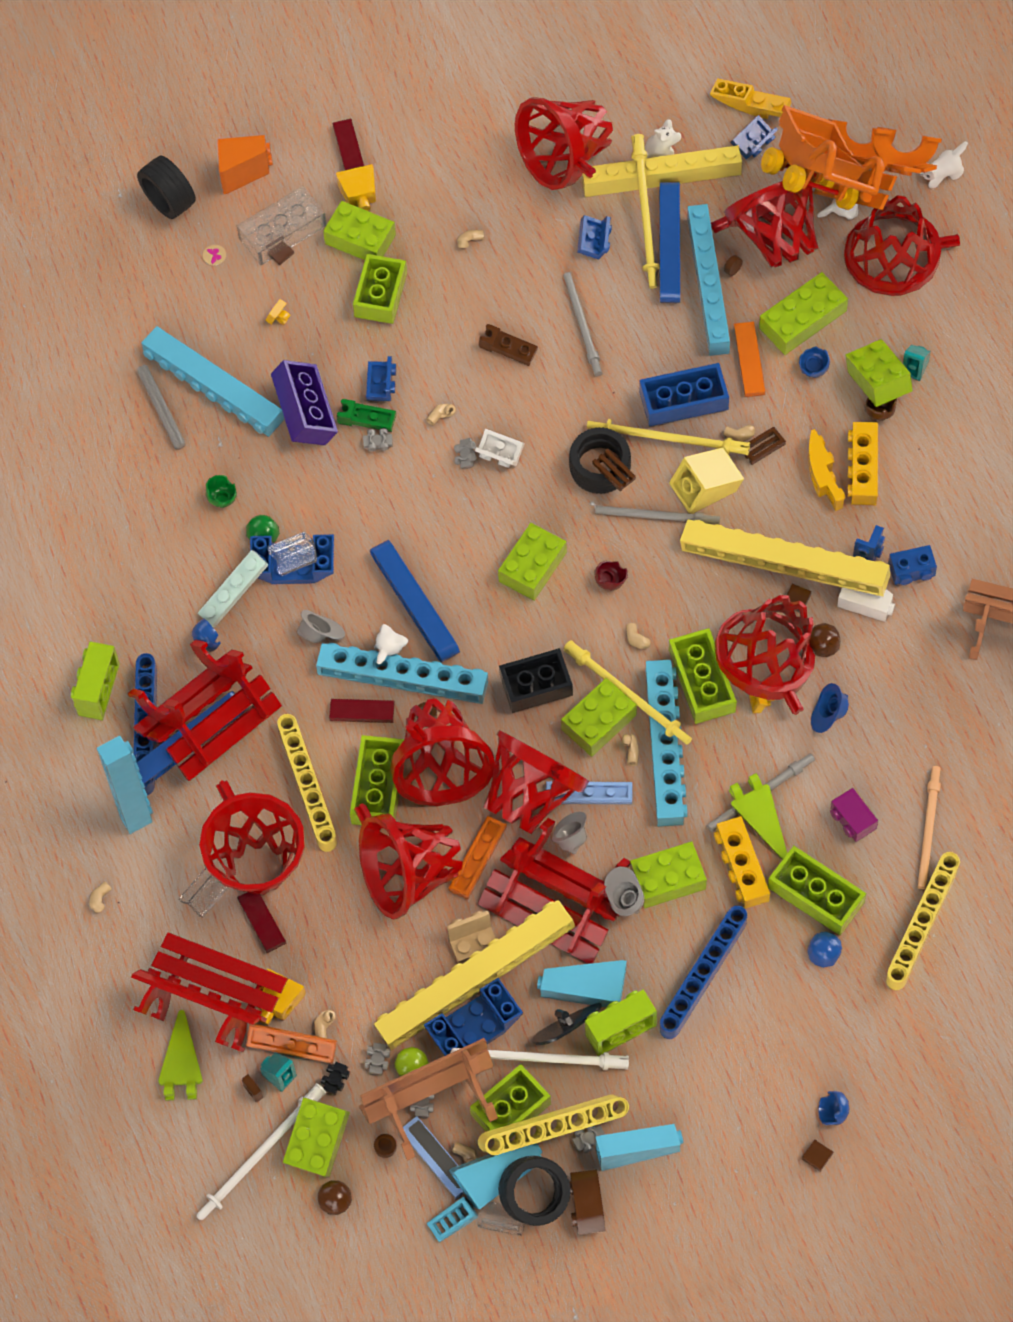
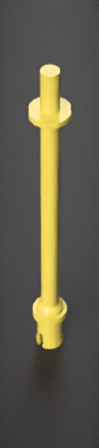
M635 134L631 136L633 147L631 157L636 161L647 261V264L643 265L642 269L648 272L649 288L654 289L657 288L656 271L660 269V264L654 261L644 166L647 152L644 148V135Z
M608 419L607 423L587 422V429L604 427L612 429L619 434L718 449L723 447L727 454L731 452L748 456V450H750V442L734 441L732 438L720 441L612 424V419Z
M572 640L565 644L563 651L574 658L579 666L586 665L602 679L607 678L640 709L665 727L666 736L672 737L675 735L686 745L691 742L692 738L680 729L681 723L674 720L671 722L593 661L590 658L589 651L583 650Z

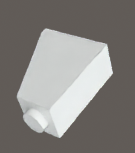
M842 587L837 607L886 622L887 616H892L895 603H892L893 594L887 589L882 597Z

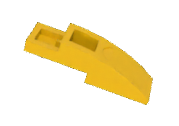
M717 78L710 92V96L747 114L759 115L764 119H768L769 115L781 117L783 106L790 107L792 103L791 98L754 91L753 85Z
M814 429L811 430L808 450L811 480L818 497L827 495L834 510L837 511L843 508L845 494L842 488H838L836 485V478L832 472L833 463L835 462L834 457L830 451L827 452L822 435H818Z

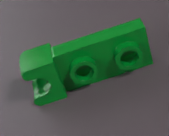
M341 400L342 410L346 412L337 413V422L339 424L347 426L357 425L377 430L387 429L388 432H392L397 415L395 410L359 404L353 400Z

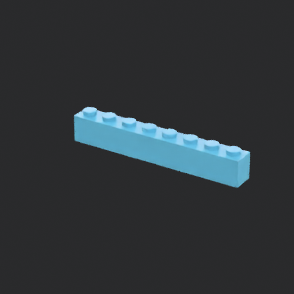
M708 204L688 206L687 221L709 356L729 354L730 337Z
M158 326L141 342L143 354L146 358L155 360L161 368L173 372L180 381L185 380L195 391L203 392L210 401H216L221 404L225 411L234 413L240 421L249 423L258 433H264L269 437L284 421L281 408Z
M118 736L97 747L96 749L117 811L129 834L152 823L151 814H153V811L150 807L151 804L147 798L148 795L141 780L142 776L136 763L137 760L129 741L124 742L122 737Z

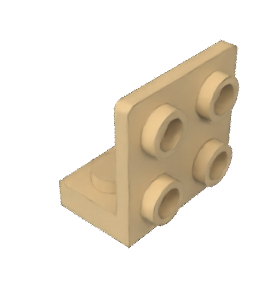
M477 911L469 918L464 920L456 919L447 926L449 943L458 964L468 961L474 952L483 951L492 940L496 939L491 928L488 911Z

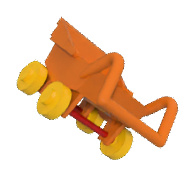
M786 105L783 106L781 110L783 113L779 120V126L783 128L779 143L780 149L770 147L765 151L761 160L763 172L775 175L779 171H783L784 168H787L783 177V187L785 190L797 193L801 189H805L806 186H810L833 194L836 205L845 210H850L855 206L859 191L871 195L878 194L884 169L882 158L874 156L861 165L853 159L854 153L848 149L835 122ZM876 165L871 186L857 181L862 173L867 172ZM813 174L815 177V182L810 181Z

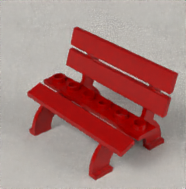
M194 640L190 646L207 669L158 708L148 699L144 691L133 688L127 693L129 697L135 698L141 708L148 714V716L133 727L134 731L143 737H147L149 740L160 743L167 740L170 734L179 729L183 736L166 750L177 764L194 751L192 756L178 766L188 781L192 780L282 707L273 692H270L260 700V697L271 688L262 675H258L251 682H248L246 675L253 667L243 663V652L231 649L216 661L205 649L208 646L207 642ZM235 682L240 684L241 690L189 730L185 722L197 716L205 706L213 703L220 694L228 691ZM251 704L254 705L203 747L200 746Z
M547 818L539 827L543 831L536 844L519 837L512 848L501 857V862L514 869L511 877L497 869L493 870L487 886L502 893V896L485 888L478 905L520 926L529 915L534 913L508 900V898L537 913L542 911V908L547 903L555 902V900L517 881L520 873H524L528 878L537 880L544 884L545 887L563 894L565 898L574 900L586 908L584 915H581L563 905L573 919L575 927L570 931L575 934L567 932L551 944L587 964H592L600 949L581 939V936L601 946L609 929L590 920L592 912L594 911L604 919L613 922L620 915L615 913L605 891L604 881L542 849L556 822ZM623 858L615 868L620 866L628 868L630 861Z
M167 932L160 947L181 956L178 959L160 951L157 952L151 966L172 974L171 976L169 975L168 979L160 977L161 972L149 968L148 971L140 969L132 974L131 978L151 985L139 1007L134 1006L133 1010L147 1015L151 1004L158 998L159 1006L157 1013L152 1012L151 1017L164 1021L170 1005L171 993L228 1015L218 1032L215 1042L228 1047L229 1042L225 1040L230 1031L235 1028V1037L231 1048L244 1053L245 1048L241 1046L246 1034L247 1023L254 1025L259 1020L263 1022L267 1020V1018L261 1016L262 1011L255 1009V1007L272 1013L279 1000V997L263 992L264 987L282 994L288 978ZM188 958L255 983L257 986L256 988L250 987L188 963L187 960ZM180 977L186 979L188 981L199 984L211 990L217 991L229 997L248 1003L246 1009H242V1003H239L231 999H229L228 1003L220 1000L222 997L221 995L213 993L211 991H209L208 995L201 993L200 987L190 983L188 987L180 985L181 980L178 978Z

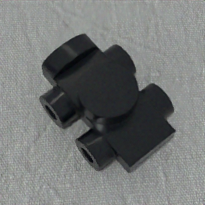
M335 1062L334 1065L329 1063L326 1072H329L330 1075L329 1077L324 1075L321 1079V1084L324 1085L323 1088L326 1092L336 1095L337 1091L342 1092L345 1085L342 1083L343 1079L347 1080L350 1075V1071H347L348 1066L339 1062Z

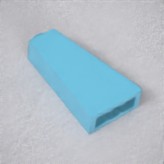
M619 960L544 969L543 976L538 978L537 989H540L541 997L587 1005L601 1003L602 1007H607L614 1001H621L627 961Z
M675 1124L595 1137L596 1153L601 1171L680 1152V1144L684 1143L680 1130L676 1131Z
M535 1143L499 1155L488 1154L453 1167L449 1172L473 1207L480 1210L499 1195L498 1188L501 1176L512 1162L526 1156L542 1157L541 1154L543 1152L538 1144ZM528 1169L525 1172H523L518 1178V1180L522 1178L524 1175H526L528 1172H530L532 1169Z

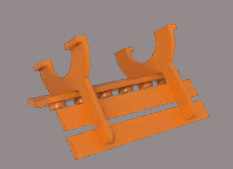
M828 119L836 123L848 149L854 153L853 159L861 165L870 158L878 156L884 162L883 172L888 171L912 176V172L925 173L937 169V165L926 162L935 154L938 144L942 141L940 138L922 136L921 143L915 150L900 152L892 146L896 134L895 129L873 128L872 141L857 143L847 134V122ZM876 165L871 170L862 173L857 181L871 186ZM883 173L879 189L891 191L898 176ZM817 189L814 190L813 194L835 199L831 193ZM859 191L856 204L883 210L889 195L883 193L871 195Z

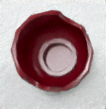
M606 560L600 562L594 570L595 581L605 590H617L627 580L628 570L627 568L623 569L618 561L611 562Z

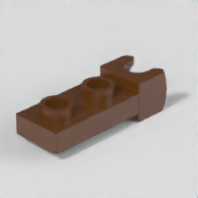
M490 324L486 325L485 335L488 337L481 336L479 338L480 348L489 352L494 351L527 366H530L538 349V346L500 331V328Z

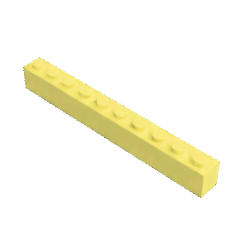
M688 519L680 539L682 551L882 597L890 578V565L882 561H870L860 556L852 557L842 552H830L820 547H808L798 542L790 543L780 538L773 539L758 533L751 534L740 529L725 528L719 524H706L701 520L693 521Z
M560 901L547 903L538 914L529 915L523 924L510 928L505 936L492 940L483 951L474 952L468 961L455 965L450 973L437 977L431 986L418 990L413 998L400 1002L395 1007V1010L378 1017L374 1025L391 1051L425 1029L424 1024L441 1013L447 1014L478 993L482 987L502 977L575 927L573 919Z

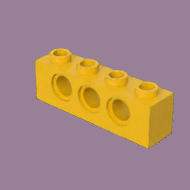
M853 422L852 430H848V442H852V448H848V460H852V466H848V478L851 479V484H848L847 497H851V505H876L878 497V423ZM859 444H865L866 446L861 447ZM859 462H864L866 465H861ZM864 480L866 481V483H860L858 481Z
M742 816L717 823L714 838L717 845L721 844L723 849L721 857L724 864L728 863L730 868L728 871L729 879L737 887V890H735L737 901L739 903L742 902L744 909L769 902L770 892ZM731 841H736L739 843V845L733 847L730 846L728 843ZM742 860L746 862V864L744 866H739L735 862ZM751 880L753 884L745 885L743 881Z

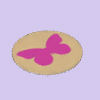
M219 245L208 246L203 251V260L209 265L221 264L226 258L225 249Z

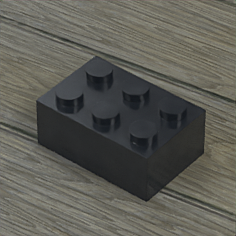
M560 648L499 665L500 679L512 713L573 696V684Z

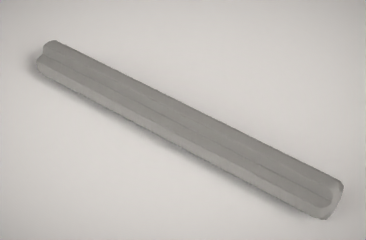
M139 366L137 368L138 374L175 449L183 448L185 441L148 366Z

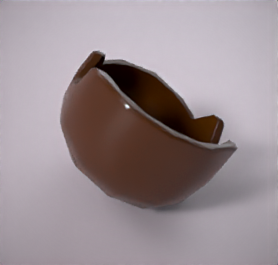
M867 398L865 411L869 417L878 421L891 418L896 410L897 398L878 407Z
M827 623L815 625L809 640L810 647L817 656L828 657L834 655L840 649L841 643L838 630L833 625Z
M331 1180L323 1184L318 1192L320 1208L327 1214L339 1215L346 1212L351 1205L352 1196L350 1188L339 1180Z

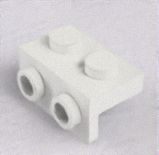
M485 429L478 448L476 447L475 451L480 453V458L488 461L491 458L499 460V465L509 468L510 464L517 466L525 443Z

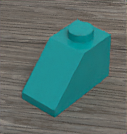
M912 344L904 353L903 365L910 372L911 378L921 381L929 363L931 351L922 346Z
M276 1052L271 1057H266L261 1064L262 1076L281 1092L297 1076L293 1061Z

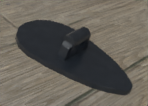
M601 1003L587 1006L570 1015L567 1011L557 1009L555 1016L558 1021L539 1031L533 1037V1043L535 1045H545L564 1037L585 1023V1020H587L591 1013L599 1011L602 1008Z

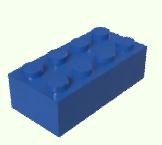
M719 363L639 380V393L649 427L729 410V394Z

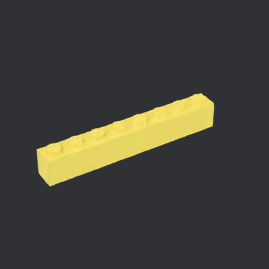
M739 145L646 158L644 160L647 188L660 187V182H680L682 184L741 175L742 159ZM635 160L592 166L596 169V173L593 174L592 178L582 174L585 197L639 190Z

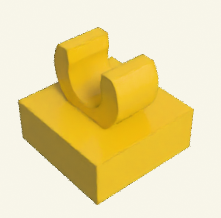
M279 299L265 321L272 325L277 320L280 324L284 325L291 316L287 311L283 310L287 303Z
M749 695L753 713H761L766 706H771V701H775Z

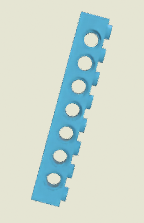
M322 643L316 664L318 675L473 703H484L488 686V673L481 669H465L460 665L448 666L438 661L426 662L415 657L410 659L403 658L398 654L387 655L381 664H377L379 651H364L353 646L349 648L341 647L336 643ZM338 659H345L342 663L336 662ZM360 662L366 663L364 666H357ZM380 666L387 667L385 670L378 669V667ZM400 670H407L405 674L398 673ZM422 673L428 674L427 677H419ZM442 677L449 678L447 681L439 680ZM462 681L470 682L467 685L460 684Z
M671 660L646 661L648 704L671 722L680 719L679 706H675L674 699H678V687H673V680H677L676 667H672ZM665 682L667 685L659 686L657 683ZM666 701L669 704L662 706L659 702ZM649 716L657 827L683 825L684 817H688L687 804H683L682 797H686L685 784L681 785V778L684 777V765L679 763V758H683L682 745H678V738L675 735L672 737L666 736V728ZM669 740L672 743L669 745H665L662 743V741ZM664 760H671V761H673V763H672V764H665V763H663V761H664ZM671 779L675 782L673 784H666L664 781ZM673 799L676 803L668 804L666 801Z

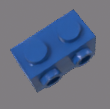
M930 545L889 554L888 565H890L895 585H907L912 581L920 579L929 580L936 575L937 565Z

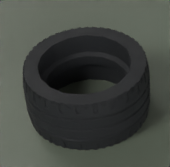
M160 155L154 158L137 173L138 182L149 201L169 219L176 218L196 201L194 191L187 178L165 156Z
M604 427L588 429L575 438L570 448L569 468L572 478L585 491L596 494L612 492L617 488L602 473H593L583 468L580 464V458L591 449H610L619 456L620 461L630 470L631 452L629 445L621 434L612 429ZM610 471V473H611L621 484L624 483V482H623L621 479H619L612 471Z
M526 1156L512 1162L503 1172L498 1188L500 1202L509 1216L520 1223L531 1226L549 1224L558 1219L568 1206L571 1194L569 1179L563 1169L554 1161L540 1156ZM532 1168L545 1170L550 1174L554 1182L553 1199L548 1207L539 1213L525 1212L515 1201L514 1189L516 1181L523 1172Z

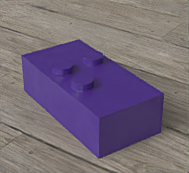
M283 360L271 373V377L291 441L326 445L338 433L317 364Z

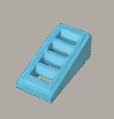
M462 1197L430 1220L427 1225L437 1240L441 1242L477 1219L479 1215L469 1200ZM464 1207L469 1215L465 1217L460 1208ZM456 1212L461 1220L457 1222L452 1213ZM444 1218H449V1220L453 1224L451 1228L449 1227ZM438 1222H440L446 1230L444 1233H442L439 1227L437 1226Z

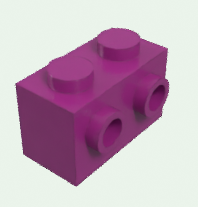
M853 788L831 801V816L835 821H840L845 834L849 838L852 837L855 842H858L877 829L878 819Z

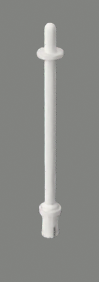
M453 1048L450 1053L455 1052L461 1048ZM488 1050L491 1059L599 1065L603 1070H608V1068L628 1070L629 1066L628 1055H609L606 1052L600 1056Z
M316 1083L304 1098L319 1101L326 1094V1091ZM302 1096L298 1099V1107L214 1196L211 1194L206 1195L209 1201L197 1213L199 1220L205 1219L215 1207L220 1210L223 1208L220 1202L296 1122L303 1100Z

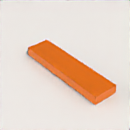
M754 321L735 323L734 332L745 397L765 395Z
M490 816L486 817L463 860L462 870L458 872L459 877L453 879L448 888L450 892L467 900L469 899L506 830L507 824Z
M258 1024L249 1025L246 1042L247 1047L331 1064L334 1062L337 1040Z

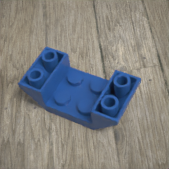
M334 534L313 535V542L273 543L271 536H250V551H255L269 564L258 577L260 580L271 584L316 583L334 574Z
M497 978L480 989V996L447 1017L441 1013L424 1024V1027L443 1055L446 1056L450 1054L453 1048H463L483 1038L489 1044L506 1033L521 1017L523 1012L500 979Z

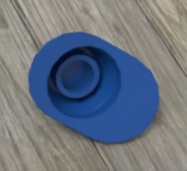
M834 683L827 684L820 693L811 716L812 729L818 733L827 731L836 720L843 718L848 711V695L842 693L838 685Z

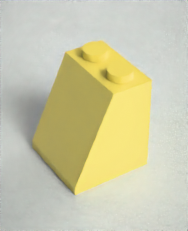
M722 447L684 457L669 484L688 513L694 514L735 493L744 478Z

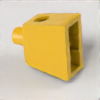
M373 164L336 172L337 184L346 203L370 211V203L376 202Z
M267 968L268 971L273 972V973L278 974V975H281V974H279V973H277V972H275V971H273V970ZM288 978L282 994L264 987L263 992L279 997V1000L272 1013L261 1009V1016L267 1018L266 1022L259 1020V1022L268 1026L274 1016L280 1020H285L306 995L304 986Z

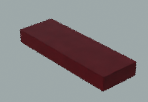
M352 119L333 122V129L344 169L350 170L363 167L364 162Z
M331 699L329 719L330 721L394 723L395 701Z
M246 892L237 897L266 953L286 944V940L260 894Z

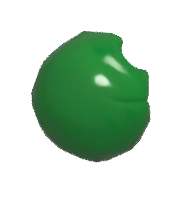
M215 475L209 478L206 483V498L215 507H228L234 503L237 497L236 486L228 480L227 476Z
M266 515L253 517L246 526V536L249 540L250 536H271L272 542L275 543L280 534L277 523L270 516Z

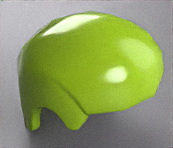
M409 1047L397 1054L394 1067L398 1075L403 1076L429 1064L422 1050Z

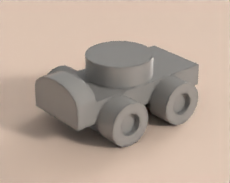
M380 429V435H375V430H368L367 435L363 436L364 448H368V451H375L376 449L388 450V447H393L392 434H388L387 429Z
M471 438L460 440V444L454 446L455 452H460V456L455 457V463L457 465L461 464L462 469L472 468L473 461L476 460L475 451L473 450L476 448V444Z
M373 1043V1047L368 1046L367 1055H371V1059H366L365 1068H369V1074L382 1076L383 1070H388V1061H385V1057H390L391 1049H387V1044Z
M435 1094L411 1105V1111H415V1117L429 1118V1112L434 1111V1103H430V1099H434Z
M600 1125L588 1127V1132L586 1133L582 1129L574 1133L576 1138L572 1139L578 1152L582 1150L585 1153L590 1152L593 1149L592 1146L596 1144L595 1137L606 1135Z

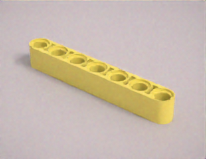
M284 714L277 721L279 734L318 847L322 851H332L337 845L335 830L299 726L293 715ZM285 725H292L290 729L283 728ZM292 743L299 744L297 747H290ZM298 762H305L303 766L296 765ZM305 780H311V781H312V782H311L310 784H308V785L302 784ZM311 799H318V802L314 804L309 803ZM319 817L325 818L323 822L315 821ZM325 836L331 837L329 841L321 840Z
M946 852L941 856L888 969L886 982L888 987L893 990H900L905 986L957 875L960 859L953 852ZM944 863H952L954 867L948 868ZM943 881L946 885L938 886L935 882ZM933 899L937 904L930 905L927 903V900ZM925 918L928 920V923H920L918 919ZM915 936L919 938L920 941L912 942L909 938ZM902 955H907L911 958V960L903 961L900 957ZM899 974L902 979L895 980L892 978V975Z
M613 1094L484 1132L479 1136L478 1146L488 1154L499 1155L621 1118L628 1113L629 1104L625 1098ZM618 1101V1108L613 1111V1104ZM595 1107H597L598 1113L595 1117H593L592 1111ZM577 1113V1120L572 1124L571 1118ZM556 1119L557 1125L551 1130V1122ZM536 1126L535 1134L530 1136V1129ZM515 1132V1139L509 1142V1135ZM494 1138V1146L489 1149L488 1142Z

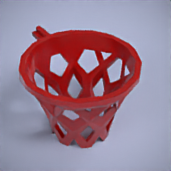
M531 97L520 104L514 123L517 146L526 168L539 184L551 190H558L575 184L582 174L589 178L593 177L596 169L587 162L612 143V140L607 138L613 131L612 122L601 120L607 113L602 105H595V100L563 102L549 101L539 97ZM533 109L538 111V113L531 116ZM587 110L598 113L595 115V117H592L583 114L582 112ZM544 115L551 121L543 130L529 125L530 120ZM559 125H561V127L564 130V133L555 132L553 130H555ZM584 127L583 134H581L580 130ZM597 127L605 128L598 138L592 137ZM530 133L537 135L532 143ZM543 138L556 143L551 155L535 154L534 148ZM569 146V152H570V153H568V154H563L564 151H565V150L567 149V147ZM539 160L548 161L546 169ZM568 160L566 170L555 175L551 174L557 161Z
M814 174L810 179L811 182H815ZM783 181L775 183L736 201L726 208L724 217L711 222V228L715 234L729 227H739L761 251L771 268L782 266V256L790 263L798 260L800 248L806 255L813 253L814 249L819 248L814 229L813 190L810 186H806L805 189L793 193L784 189ZM808 196H809V202H810V204H809V209H808V211H807L806 206H807V201H808ZM791 204L794 207L795 212L793 216L785 212L786 205ZM760 218H763V219L767 220L768 222H770L771 225H770V224H767V223H764V222H762V221H759V219H760ZM804 223L806 224L807 236L803 232ZM782 233L793 241L792 246L782 239Z
M897 195L892 200L887 199L883 210L872 209L869 217L855 225L847 236L844 261L847 270L858 284L874 293L901 296L919 290L929 282L940 263L941 249L960 246V237L958 234L939 237L933 224L923 217L919 205L916 202L911 204L905 196ZM901 202L903 204V207H900L897 204ZM897 218L918 226L917 234L914 232L908 233L902 244L893 235L888 236L883 241L881 229L878 225L873 226V223L878 219ZM874 234L876 246L867 250V243L871 235ZM860 239L864 241V252L862 255L855 256L854 250ZM912 241L916 246L914 259L907 253ZM892 244L897 254L888 263L884 250ZM921 251H927L928 263L924 267L917 264ZM878 258L884 270L874 278L868 273V260ZM857 262H863L864 270ZM900 263H903L910 270L905 281L898 282L892 270ZM887 275L891 282L881 279Z
M779 595L773 599L769 598L756 609H746L734 613L720 626L714 642L716 661L719 668L734 686L748 695L767 700H780L784 698L792 714L797 715L804 708L796 693L803 687L815 666V654L809 645L813 629V617H807V606L801 601L790 602L788 595ZM799 609L800 617L796 616L794 610ZM776 612L784 613L786 616L780 615ZM766 618L784 625L799 640L798 643L795 645L793 639L787 638L776 645V633L772 629L762 632ZM743 621L745 625L738 635L729 634L731 628ZM757 621L752 633H743L746 627ZM767 639V651L755 656L757 642ZM727 640L733 642L729 651ZM737 643L747 646V660L734 663L731 655ZM788 648V658L779 667L777 655ZM801 649H803L802 655L800 657L799 652L801 651ZM766 663L771 674L762 681L753 677V665ZM789 665L796 670L791 680L783 682L780 673ZM747 667V673L738 668Z
M437 698L427 699L423 710L417 705L410 709L409 717L406 718L405 739L393 754L390 767L392 780L397 792L403 798L416 804L436 807L460 803L477 795L489 784L493 776L495 760L491 748L475 731L469 729L460 710L450 700H447L444 706ZM433 707L440 712L437 719L429 714ZM455 741L462 742L465 756L454 748ZM435 743L445 751L441 765L438 764L431 754ZM420 749L421 754L416 762H414L413 753ZM469 749L477 750L483 764L482 767L470 761ZM410 758L412 770L404 779V761ZM453 763L464 768V783L458 787L446 776ZM427 767L438 776L432 790L424 789L419 776ZM470 771L477 773L472 779L469 780ZM414 779H416L419 788L411 785L410 783ZM443 782L450 788L439 790Z
M499 730L497 733L498 748L491 787L483 808L494 814H497L502 809V818L512 824L521 818L519 828L532 835L543 819L575 791L584 792L589 780L540 751ZM500 756H501V764H502L501 770H500V764H499ZM520 760H523L524 776L515 779L512 768ZM552 777L551 789L538 792L536 784ZM502 781V794L497 798L498 789ZM523 793V805L512 811L513 799ZM565 794L563 797L555 800V798ZM544 806L538 814L532 817L533 811Z
M227 780L220 781L216 788L223 801L213 809L203 824L199 847L204 866L214 878L226 887L251 894L265 895L270 890H276L298 867L305 850L304 827L300 818L288 803L270 794L249 792L235 795ZM265 809L273 813L276 823L266 826L257 816ZM241 811L249 817L242 828L230 826L231 815ZM254 823L262 832L257 840L249 835ZM291 825L294 830L292 844L285 841L283 827ZM215 831L224 832V846L218 850L214 844ZM280 831L282 841L280 846H277L273 835ZM229 835L239 838L237 850L231 849L229 846ZM267 842L274 854H281L282 871L280 876L260 884H243L236 879L234 858H241L244 855L247 844L254 849H261ZM293 853H294L295 856H294V858H293V861L290 863V861H291V859H292V856H293ZM226 858L228 867L224 865L221 859ZM217 859L226 875L215 867L213 860Z
M363 803L354 808L362 824L359 833V858L364 881L373 902L384 916L394 920L406 915L412 905L438 886L459 877L458 872L462 870L463 861L452 858L461 850L458 840L447 838L453 832L450 826L443 824L421 825L400 823L391 814L371 816L367 806ZM381 828H384L389 836L380 832ZM416 836L422 842L414 845L406 841L405 838ZM438 844L451 847L444 856L432 851ZM390 846L397 851L398 858L393 865L378 861L377 853ZM422 860L427 862L422 869H417ZM445 866H448V867H452V868L449 869V870H447V868H444V867H445ZM379 869L387 871L382 879L380 878ZM395 874L404 878L403 890L385 891L384 887ZM389 896L399 897L397 901L394 903Z

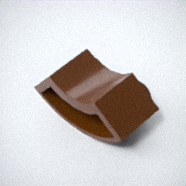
M597 1169L570 1173V1195H573L575 1213H571L572 1226H577L578 1235L605 1232L604 1212Z

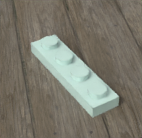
M251 550L200 609L198 614L215 628L269 564L255 551Z

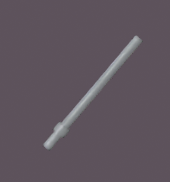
M566 272L563 274L587 349L588 363L592 365L594 375L598 377L603 374L599 364L600 357L598 351H595L570 272Z
M597 505L595 508V514L685 522L689 519L693 521L701 520L707 524H720V516L704 515L701 512L689 514Z
M810 753L798 762L794 761L788 765L787 770L766 783L770 786V790L772 791L793 775L797 776L803 772V768L815 761L814 756ZM732 807L710 822L707 827L713 832L716 830L717 823L730 820L739 813Z

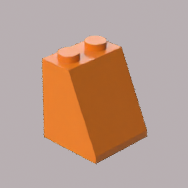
M265 135L217 139L219 173L223 194H228L270 174L269 166L273 165L270 142L266 143Z

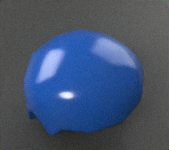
M815 346L805 350L800 355L799 367L806 376L816 378L823 376L828 371L830 357L825 349L823 350Z
M204 618L192 629L193 640L207 642L208 646L205 648L207 651H215L221 644L220 641L218 643L215 642L218 633Z
M827 931L817 933L810 940L807 948L809 960L823 968L833 966L841 955V940L836 935Z
M828 1091L830 1095L822 1097L819 1101V1118L822 1124L840 1125L847 1119L849 1114V1101L842 1092Z

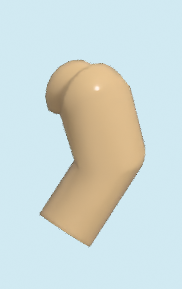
M468 230L458 236V247L468 248V241L484 240V230Z
M453 404L437 405L426 421L434 426L439 418L453 416L456 408Z
M747 425L735 430L727 426L724 436L735 441L744 442L754 436L755 428L752 425Z
M635 623L626 625L630 645L638 649L650 647V639L638 634Z
M624 734L622 744L628 746L627 765L637 766L639 756L637 739L633 734Z
M105 881L90 894L89 906L95 913H99L104 909L102 897L112 890Z
M332 1010L323 1011L314 1021L315 1035L317 1037L327 1038L326 1029L335 1019V1013Z
M458 1142L455 1143L452 1152L462 1156L464 1163L478 1158L474 1149Z

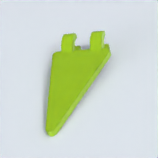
M755 773L748 777V783L753 791L743 795L738 783L730 786L729 792L734 799L731 802V806L783 860L787 855V850L770 786L768 784L762 786L759 776Z
M179 1010L158 1080L159 1085L164 1086L166 1101L175 1100L174 1085H186L188 1100L197 1099V1084L203 1082L184 1010Z

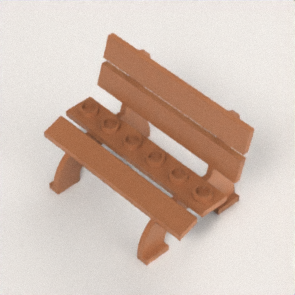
M972 578L968 592L989 597L986 598L968 593L963 607L964 612L983 616L982 620L977 619L975 631L979 632L976 647L971 646L969 655L970 659L977 660L988 617L1013 623V604L993 599L996 598L1013 603V588Z
M485 1038L360 1095L362 1104L359 1105V1109L369 1124L386 1116L390 1118L403 1141L401 1146L407 1161L414 1158L415 1154L402 1127L397 1111L466 1080L477 1096L489 1122L498 1119L493 1103L487 1104L475 1076L493 1067Z

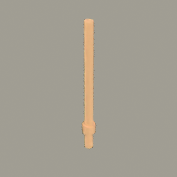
M938 766L932 767L931 779L927 786L929 795L917 886L921 890H925L927 885L937 794L940 793L941 783H939L941 768Z

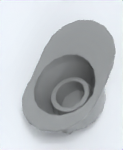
M309 610L301 612L302 621L297 629V634L306 640L319 643L327 637L337 640L345 637L344 629L335 621Z
M575 812L563 818L556 826L552 842L557 843L564 851L576 854L579 847L587 839L584 827L587 815L584 812Z
M620 866L614 868L608 873L604 884L613 910L620 916L640 913L639 910L643 906L645 899L636 875L627 867Z

